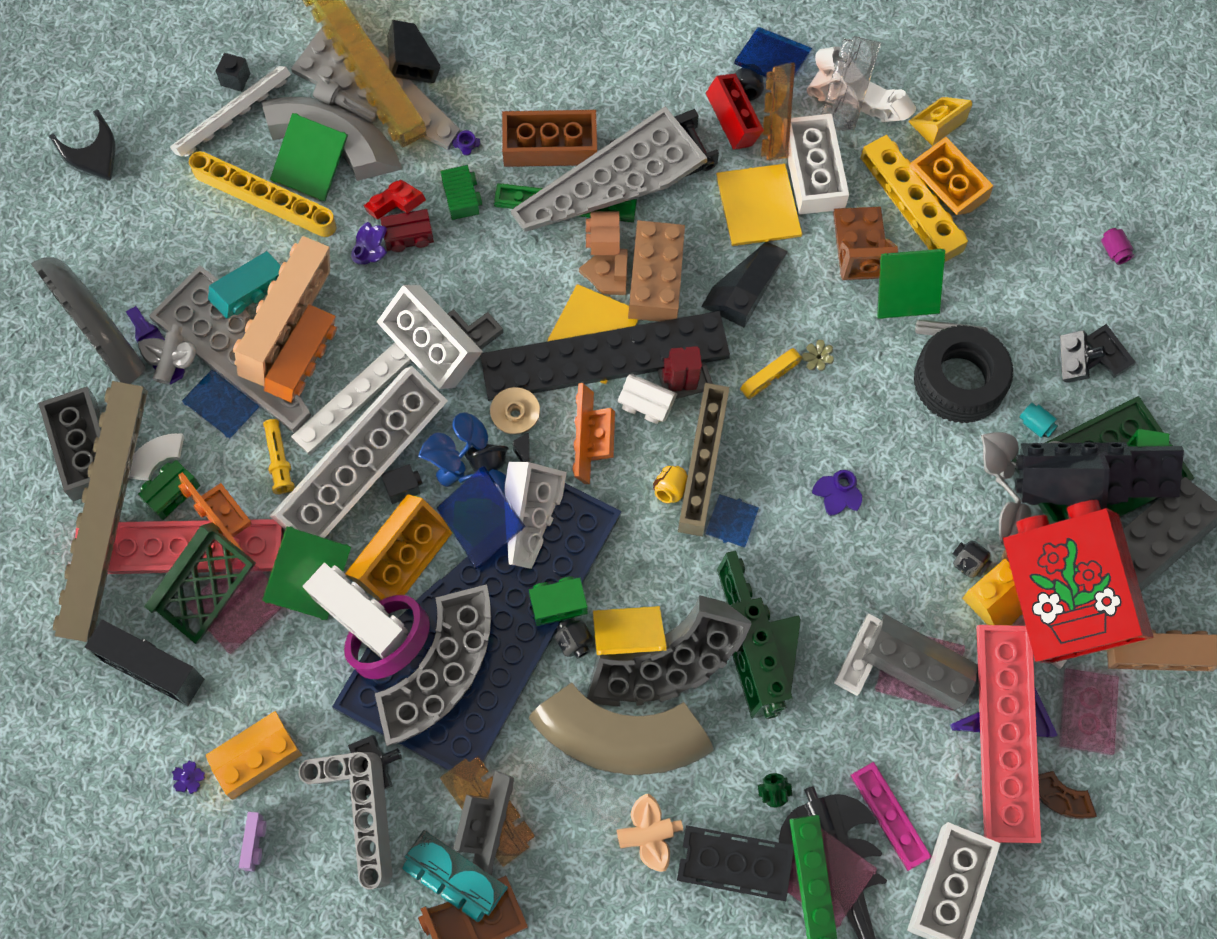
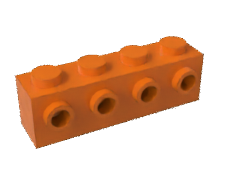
M308 304L265 377V392L292 403L296 395H301L306 384L304 382L305 378L312 376L316 367L315 361L317 357L321 359L326 351L327 345L325 343L328 339L332 340L337 331V327L334 326L335 315Z

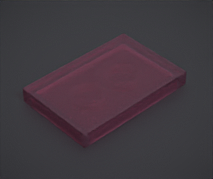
M1068 668L1064 670L1059 747L1114 755L1119 677Z

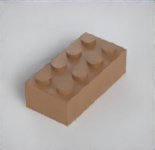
M637 220L628 319L658 322L677 319L685 225Z

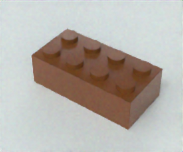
M596 110L502 111L504 167L579 165L597 153Z

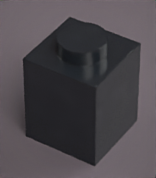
M225 52L215 71L221 86L241 92L251 74L246 58Z
M410 464L381 475L392 504L402 501L407 494L413 496L421 494L419 486L423 484L418 471H412Z

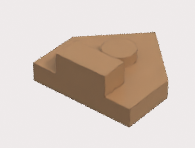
M620 249V255H595L579 268V273L587 278L601 294L626 295L628 249Z

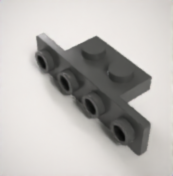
M498 771L494 773L489 798L466 794L453 849L458 852L474 853L473 863L490 875L493 873V864L500 844L501 831L506 819V811L514 783V777Z

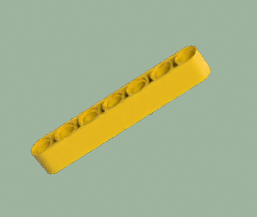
M195 152L189 158L192 172L195 178L201 182L319 236L329 237L337 229L332 211L322 205L205 152Z

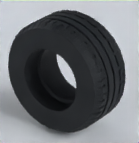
M957 325V327L951 326V328L947 327L945 330H940V332H937L927 341L917 360L914 370V385L916 386L917 395L923 404L927 406L928 410H931L933 414H937L938 417H942V419H948L950 422L969 423L984 419L999 407L1011 387L1014 368L1009 352L998 338L978 327ZM955 358L968 360L981 370L985 384L980 388L971 390L959 388L948 381L942 371L941 364Z

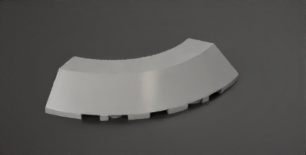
M280 97L262 100L272 140L284 138L292 113H297L302 117L348 134L342 156L351 167L357 181L402 170L397 154L383 133L371 122L337 104L328 105L316 98Z
M487 584L436 597V635L432 647H430L425 658L420 663L419 668L410 677L405 678L395 686L375 693L386 746L405 741L434 725L459 702L472 684L482 664L490 636L491 608Z

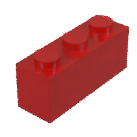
M736 73L716 76L706 91V95L732 149L753 146L764 129Z

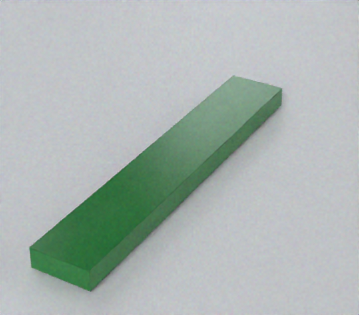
M497 183L494 207L514 209L543 188ZM631 199L595 211H619V221L634 223L637 199ZM591 212L579 215V217L591 218Z

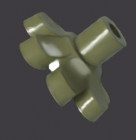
M817 340L816 347L812 343L808 344L806 349L809 353L802 354V359L809 362L807 368L812 371L816 367L818 370L823 371L826 368V364H833L834 357L830 355L833 353L832 345L825 347L824 340Z

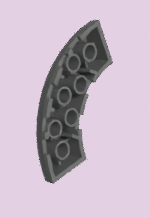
M44 257L32 262L31 265L92 346H94L117 380L127 384L134 382L144 372V363L81 279L64 261L57 258Z

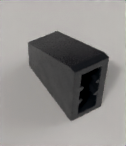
M392 20L387 35L390 76L435 83L440 70V64L414 23Z

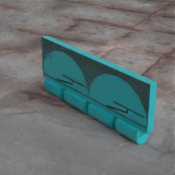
M425 830L422 831L405 855L407 860L402 867L405 872L417 880L421 878L422 884L436 894L441 893V897L456 908L460 909L463 906L462 912L476 922L481 921L485 914L490 915L508 888Z

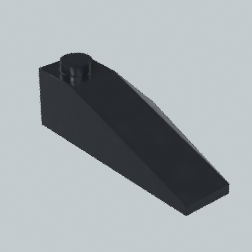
M765 242L712 287L701 307L711 312L720 311L721 317L745 328L788 251Z

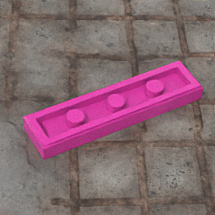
M872 762L851 774L850 777L906 870L909 871L930 859L932 856L876 764Z

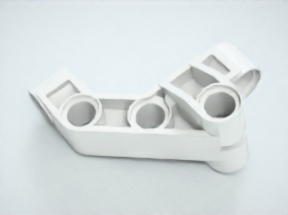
M841 47L824 48L817 52L815 60L819 72L807 88L809 96L819 98L818 101H828L833 98L840 100L841 97H844V103L852 104V107L873 118L875 116L880 118L881 122L906 120L915 113L916 106L904 90H886L866 80L853 60L848 67L851 57Z

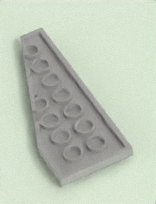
M665 106L516 206L510 212L523 231L527 232L667 189L705 164L707 157Z
M199 265L149 315L150 319L166 332H171L173 324L182 326L181 336L184 337L182 343L190 342L194 344L197 357L295 433L311 416L310 411L298 395L290 403L265 392L264 386L238 376L233 348L236 341L243 338L245 327L251 318L246 309L241 314L233 315L228 319L222 315L208 300L209 285L218 279Z

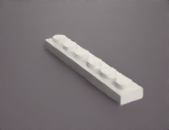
M276 67L170 146V148L176 155L189 156L196 150L195 146L200 142L205 143L215 136V131L233 123L232 119L235 116L247 113L251 109L250 105L255 101L260 102L269 96L268 92L271 89L283 86L287 82L286 78L291 75L286 67Z
M396 342L393 343L291 436L292 440L308 455L313 453L412 362L411 358Z

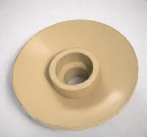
M512 387L501 391L494 397L490 407V415L494 425L501 431L508 434H521L529 431L537 423L540 415V406L538 400L530 391ZM513 411H519L520 415L518 417H512L511 413Z

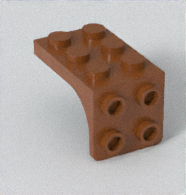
M506 875L497 880L508 887L490 915L485 914L479 922H476L462 912L463 906L458 909L449 902L430 908L426 906L420 908L423 915L418 917L424 933L427 936L431 934L432 939H506L527 929L528 926Z

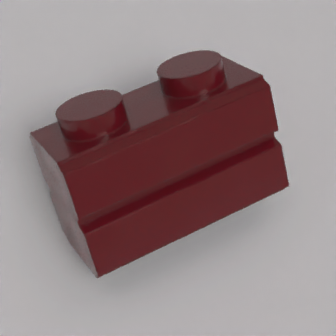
M428 209L380 217L381 225L387 228L384 236L387 251L402 252L407 247L416 246L417 248H424L429 243H434Z
M698 346L686 347L685 350L683 348H671L669 357L664 358V369H662L663 383H668V390L674 392L682 391V388L685 391L697 389L702 370L700 348Z

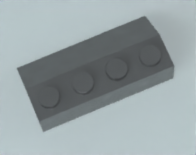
M886 614L883 615L862 658L865 662L953 710H957L966 704L976 682L978 664Z

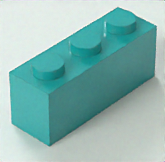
M265 251L210 284L208 300L226 319L233 315H239L246 307L252 303L260 302L268 294L271 282L273 280L276 281L279 277L281 265L268 251Z

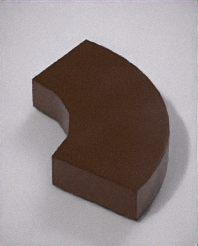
M1054 771L1038 774L1039 800L1046 807L1062 816L1073 819L1097 817L1088 790L1077 791L1068 788L1059 781Z

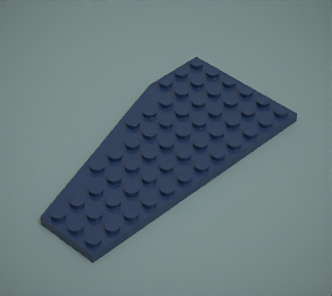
M565 483L563 498L560 504L556 505L551 515L553 521L550 526L546 527L543 533V544L532 569L509 564L507 522L502 526L500 525L477 545L462 562L415 600L427 613L430 623L427 639L416 657L400 671L381 679L365 678L354 669L332 708L384 736L375 693L395 686L405 678L410 677L419 668L420 663L425 658L430 647H432L436 635V597L487 584L491 608L490 636L485 656L476 677L459 702L438 722L423 732L397 743L472 784L474 780L473 775L476 777L555 635L556 628L562 622L561 620L536 626L529 589L543 582H547L549 585L558 583L560 579L569 576L574 577V579L580 577L583 584L620 518L621 511ZM407 609L398 617L409 631L406 634L407 636L411 631L414 621L412 609ZM367 647L359 662L373 663L382 659Z

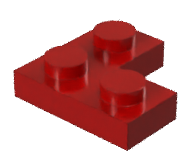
M400 179L391 183L382 193L371 197L369 202L363 206L371 216L378 220L395 207L409 213L425 202L426 199L421 191Z

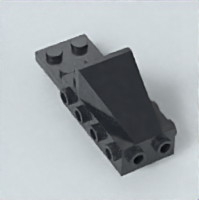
M1126 442L1021 443L1020 455L1016 456V469L1020 471L1019 478L1015 479V492L1020 493L1022 503L1030 505L1054 503L1071 506L1084 501L1099 500L1101 510L1107 508V504L1115 505L1120 502H1128V498L1180 497L1184 449L1182 446L1128 447Z

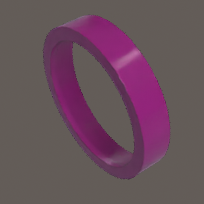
M394 595L378 601L388 614L401 609H412L414 614V621L409 635L401 646L386 658L373 663L359 662L358 653L362 641L349 631L344 646L345 658L361 676L368 679H381L395 674L408 665L422 649L429 633V617L413 598L406 595Z

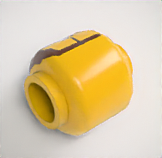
M679 466L664 467L653 482L656 497L664 503L679 502L685 493L687 472Z

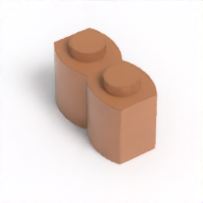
M592 211L591 218H586V233H591L586 234V248H591V255H620L619 211Z

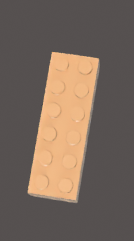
M302 236L298 244L295 243L292 246L289 260L282 263L279 277L276 281L273 280L271 282L266 299L259 302L256 316L253 320L250 319L248 321L243 338L238 339L234 345L233 352L235 353V365L237 366L238 376L264 386L266 375L308 304H313L330 273L329 246Z

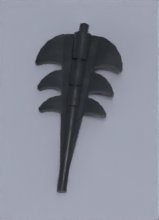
M814 786L806 788L804 791L808 803L797 807L787 816L781 826L779 843L793 845L789 819L819 815L832 901L839 900L858 939H876L863 890L873 885L886 884L887 879L873 871L857 870L856 864L866 857H880L882 852L866 840L848 837V831L860 824H876V819L868 807L855 798L840 794L818 798Z

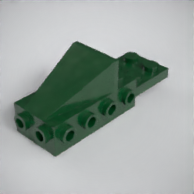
M737 551L727 552L717 568L726 602L751 621V626L745 640L738 651H735L732 655L751 719L765 716V719L775 718L781 715L780 712L786 709L788 703L793 699L791 690L801 619L798 615L769 622L770 611L768 606L763 604L762 598L751 599L753 592L750 583H746L744 577L745 566L742 558H738Z

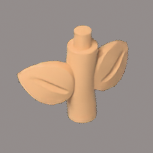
M645 794L635 802L631 811V818L636 827L617 829L620 849L640 846V858L643 863L651 869L662 872L667 870L670 862L669 845L664 840L674 837L673 833L683 831V825L681 820L671 822L670 818L661 820L662 813L658 802L650 794Z

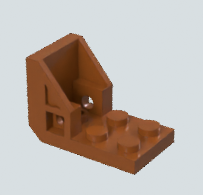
M881 207L834 209L833 216L842 280L879 279L881 254L898 252V246L890 239H885Z

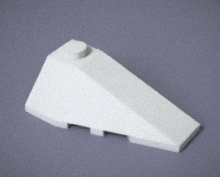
M530 462L508 463L505 482V503L510 565L532 569L543 544V533L546 527L550 526L553 521L551 517L556 505L560 504L563 498L567 472Z

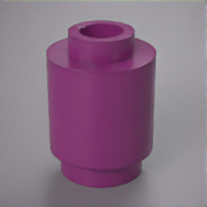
M1112 228L1103 234L1104 237L1101 243L1110 259L1115 261L1117 265L1124 264L1134 257V248L1123 229Z

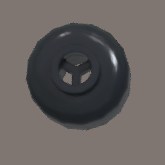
M745 66L738 69L736 75L749 101L760 97L764 90L762 72L754 66Z

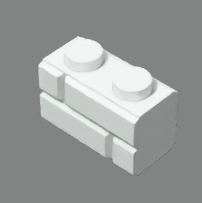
M629 374L618 402L623 404V410L633 414L639 411L646 414L644 419L658 424L659 421H666L677 393L634 374Z

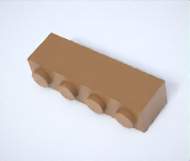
M1152 630L1154 636L1152 639L1107 649L1108 669L1214 671L1217 669V635H1208L1207 631L1182 634L1180 630H1171L1164 634L1156 633L1155 630Z

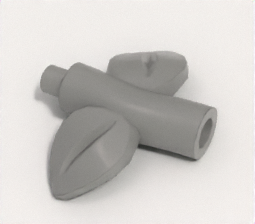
M173 324L171 332L166 333L165 340L148 338L138 342L139 350L145 361L150 365L157 366L152 378L156 382L170 384L176 367L186 369L194 361L196 348L190 342L182 343L184 338L181 336L183 327Z

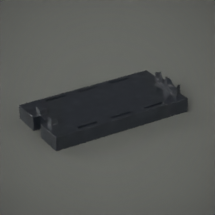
M686 825L682 847L688 848L686 859L680 858L677 881L787 901L794 856L793 845ZM705 832L720 834V837L706 835ZM732 837L747 839L748 841L733 840ZM759 842L774 844L775 847L759 845ZM702 879L712 881L713 884L699 882L697 880ZM724 885L738 886L740 889L725 887ZM752 889L767 892V895L751 891Z

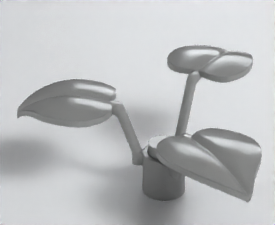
M992 432L981 435L984 470L986 473L995 476L996 482L1001 484L1015 500V503L1007 502L1000 514L999 537L1001 543L1004 544V537L1018 534L1016 522L1031 517L1032 514L1030 507L1027 504H1021V499L1004 481V479L1011 478L1015 472L1016 463L1011 460L1018 453V441L1008 433ZM1052 441V442H1049V443H1061V442H1059V441Z

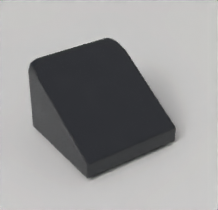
M525 433L512 443L513 451L520 462H530L529 433Z

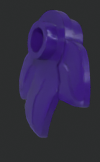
M369 222L361 226L356 235V245L351 253L353 262L359 265H366L370 262H378L386 255V249L381 246L387 230L385 226L376 225L372 227Z
M839 470L833 476L821 477L812 489V494L824 497V507L830 516L839 514L846 506L854 511H858L862 503V493L856 487V476L848 470ZM845 479L849 485L842 486L839 481Z

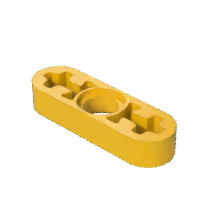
M791 348L749 378L741 386L740 391L747 399L753 398L771 385L770 382L773 379H779L801 362L802 356L795 348Z

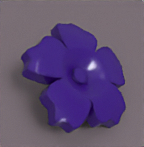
M189 760L183 764V769L175 767L174 771H172L173 780L177 781L173 785L176 792L188 790L190 794H193L200 787V783L197 781L205 779V772L200 768L196 769V763Z

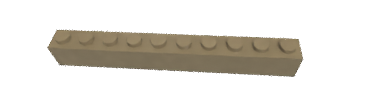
M112 381L111 388L108 387L106 390V411L101 413L99 419V427H102L100 437H96L93 451L96 452L94 462H91L88 468L90 482L88 488L85 487L82 494V502L85 503L83 513L78 514L76 528H79L77 538L72 540L70 553L73 554L71 564H68L65 569L66 588L65 590L62 589L59 596L61 610L53 622V631H56L55 637L88 642L95 631L148 391L143 386Z

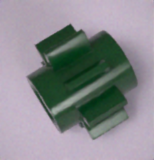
M779 773L768 774L763 778V784L758 785L759 797H762L763 803H767L770 807H781L788 802L787 796H793L792 784L788 783L787 777L784 778Z

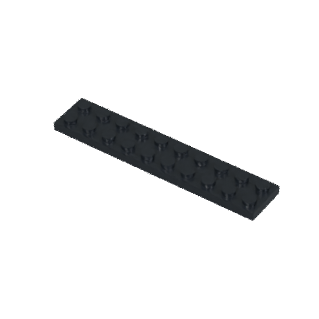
M720 311L490 351L481 353L480 357L487 398L490 401L501 391L512 387L523 388L531 393L578 386L579 383L590 384L628 377L629 374L640 375L657 372L659 369H664V358L669 357L671 348H683L685 350L686 347L698 346L702 363L729 359L730 353Z

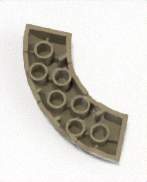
M570 683L540 704L529 716L532 724L550 743L569 757L602 771L624 775L665 773L699 761L714 751L706 732L684 702L670 710L654 715H622L594 704L573 683Z

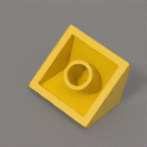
M941 97L908 122L933 146L966 122L973 104L971 100Z

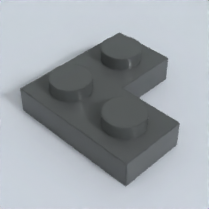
M454 309L447 313L480 349H483L504 333L503 328L489 312L469 326Z

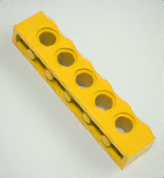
M886 134L864 146L860 159L929 250L945 249V262L964 252L968 243L966 234L955 225L951 214L942 208L937 196L929 191L926 183L909 166L911 162L900 153L898 145L891 141Z

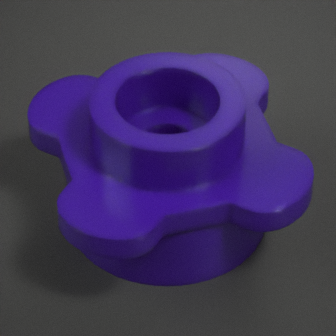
M468 130L460 132L457 135V139H454L452 142L453 147L459 148L465 156L470 155L471 151L481 144L480 139L475 138V135Z

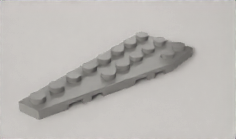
M330 19L326 20L291 68L292 73L316 85L319 81H323L322 78L325 76L341 85L342 92L375 110L378 116L447 150L450 149L453 145V140L457 139V135L460 133V129L411 80L390 76L389 59L367 37Z

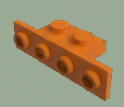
M579 383L578 393L576 394L577 416L575 417L576 439L574 440L575 462L573 463L574 477L582 483L590 484L591 461L614 458L615 411L612 408L593 410L594 392L584 383Z
M183 472L179 474L181 484L178 487L187 499L191 497L196 504L193 507L201 518L206 516L210 522H213L220 528L219 533L243 551L233 537L252 525V523L222 483L201 496Z

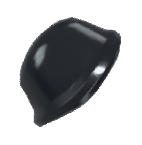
M487 444L484 449L477 450L472 446L466 452L465 457L475 472L484 471L488 474L492 469L499 470L503 467L506 461V452L509 448L508 446Z

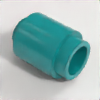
M1033 402L1027 406L1019 417L1023 420V424L1040 438L1044 435L1050 437L1058 427L1055 424L1057 418L1041 405H1035Z

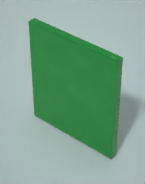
M292 113L270 180L315 197L320 201H326L348 134L302 117L297 113Z
M945 249L881 254L877 307L878 319L940 314Z
M287 526L262 601L311 615L321 620H327L329 613L315 602L302 586L323 563H326L330 568L335 565L343 572L351 546Z

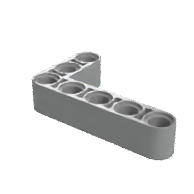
M356 752L305 760L299 767V777L306 784H324L350 780L359 882L362 887L370 890L387 886L392 880V863L381 758L373 752ZM365 758L368 761V768L366 771L363 769L362 766L363 760ZM340 762L343 765V771L341 774H339L338 772V764ZM315 766H317L318 768V775L316 778L313 774V769ZM367 786H369L371 790V795L369 798L365 796V789ZM370 813L373 816L372 826H370L367 821L368 815ZM372 841L376 845V851L374 854H372L370 850V844ZM374 869L379 875L377 882L374 881L372 876Z

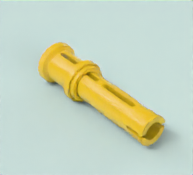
M266 420L263 422V426L265 428L271 461L268 471L273 478L274 485L272 486V491L278 495L292 492L295 489V484L291 482L290 471L292 468L285 458L279 420ZM273 437L275 438V443H276L277 451H276V449H275V444H274V439H273Z

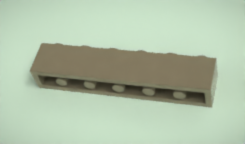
M705 383L679 520L678 532L703 537L730 388L727 386Z

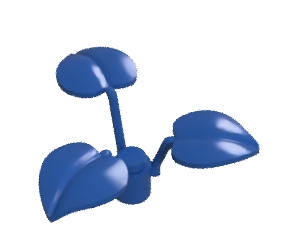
M468 412L459 413L453 419L452 425L457 437L467 442L464 449L459 453L456 451L454 441L444 433H435L424 442L418 457L430 461L440 468L436 472V477L439 483L445 487L451 486L457 480L463 483L465 480L482 477L480 486L483 492L493 502L506 510V475L492 469L488 474L483 471L464 476L466 468L461 458L470 449L471 445L477 450L484 449L488 443V433L483 423L477 417Z

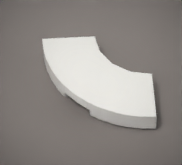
M177 433L167 434L145 443L134 453L129 479L151 480L154 471L160 465L171 460H180L184 435Z

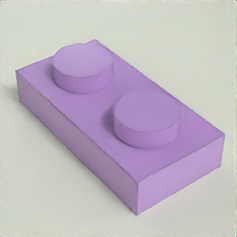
M248 812L239 862V868L244 871L255 872V866L261 863L262 849L258 847L260 837H264L266 833V821H263V816L257 812Z

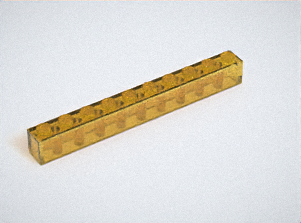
M302 0L306 7H311V13L316 23L321 22L323 25L322 30L328 40L332 39L334 42L332 45L338 56L342 55L345 59L343 62L348 72H353L356 76L354 79L359 89H364L367 93L365 96L370 106L377 108L378 111L376 112L381 123L388 125V132L394 142L397 140L403 148L427 136L424 121L345 1Z

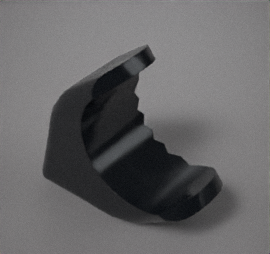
M98 109L94 110L93 114L99 124V133L91 145L85 148H71L62 144L54 133L49 135L59 155L71 169L107 181L112 179L116 144L110 127Z

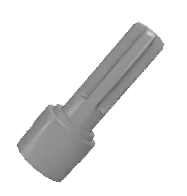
M325 76L322 78L323 81L317 83L313 92L314 98L328 105L337 104L371 123L375 121L378 113L342 92L341 85Z

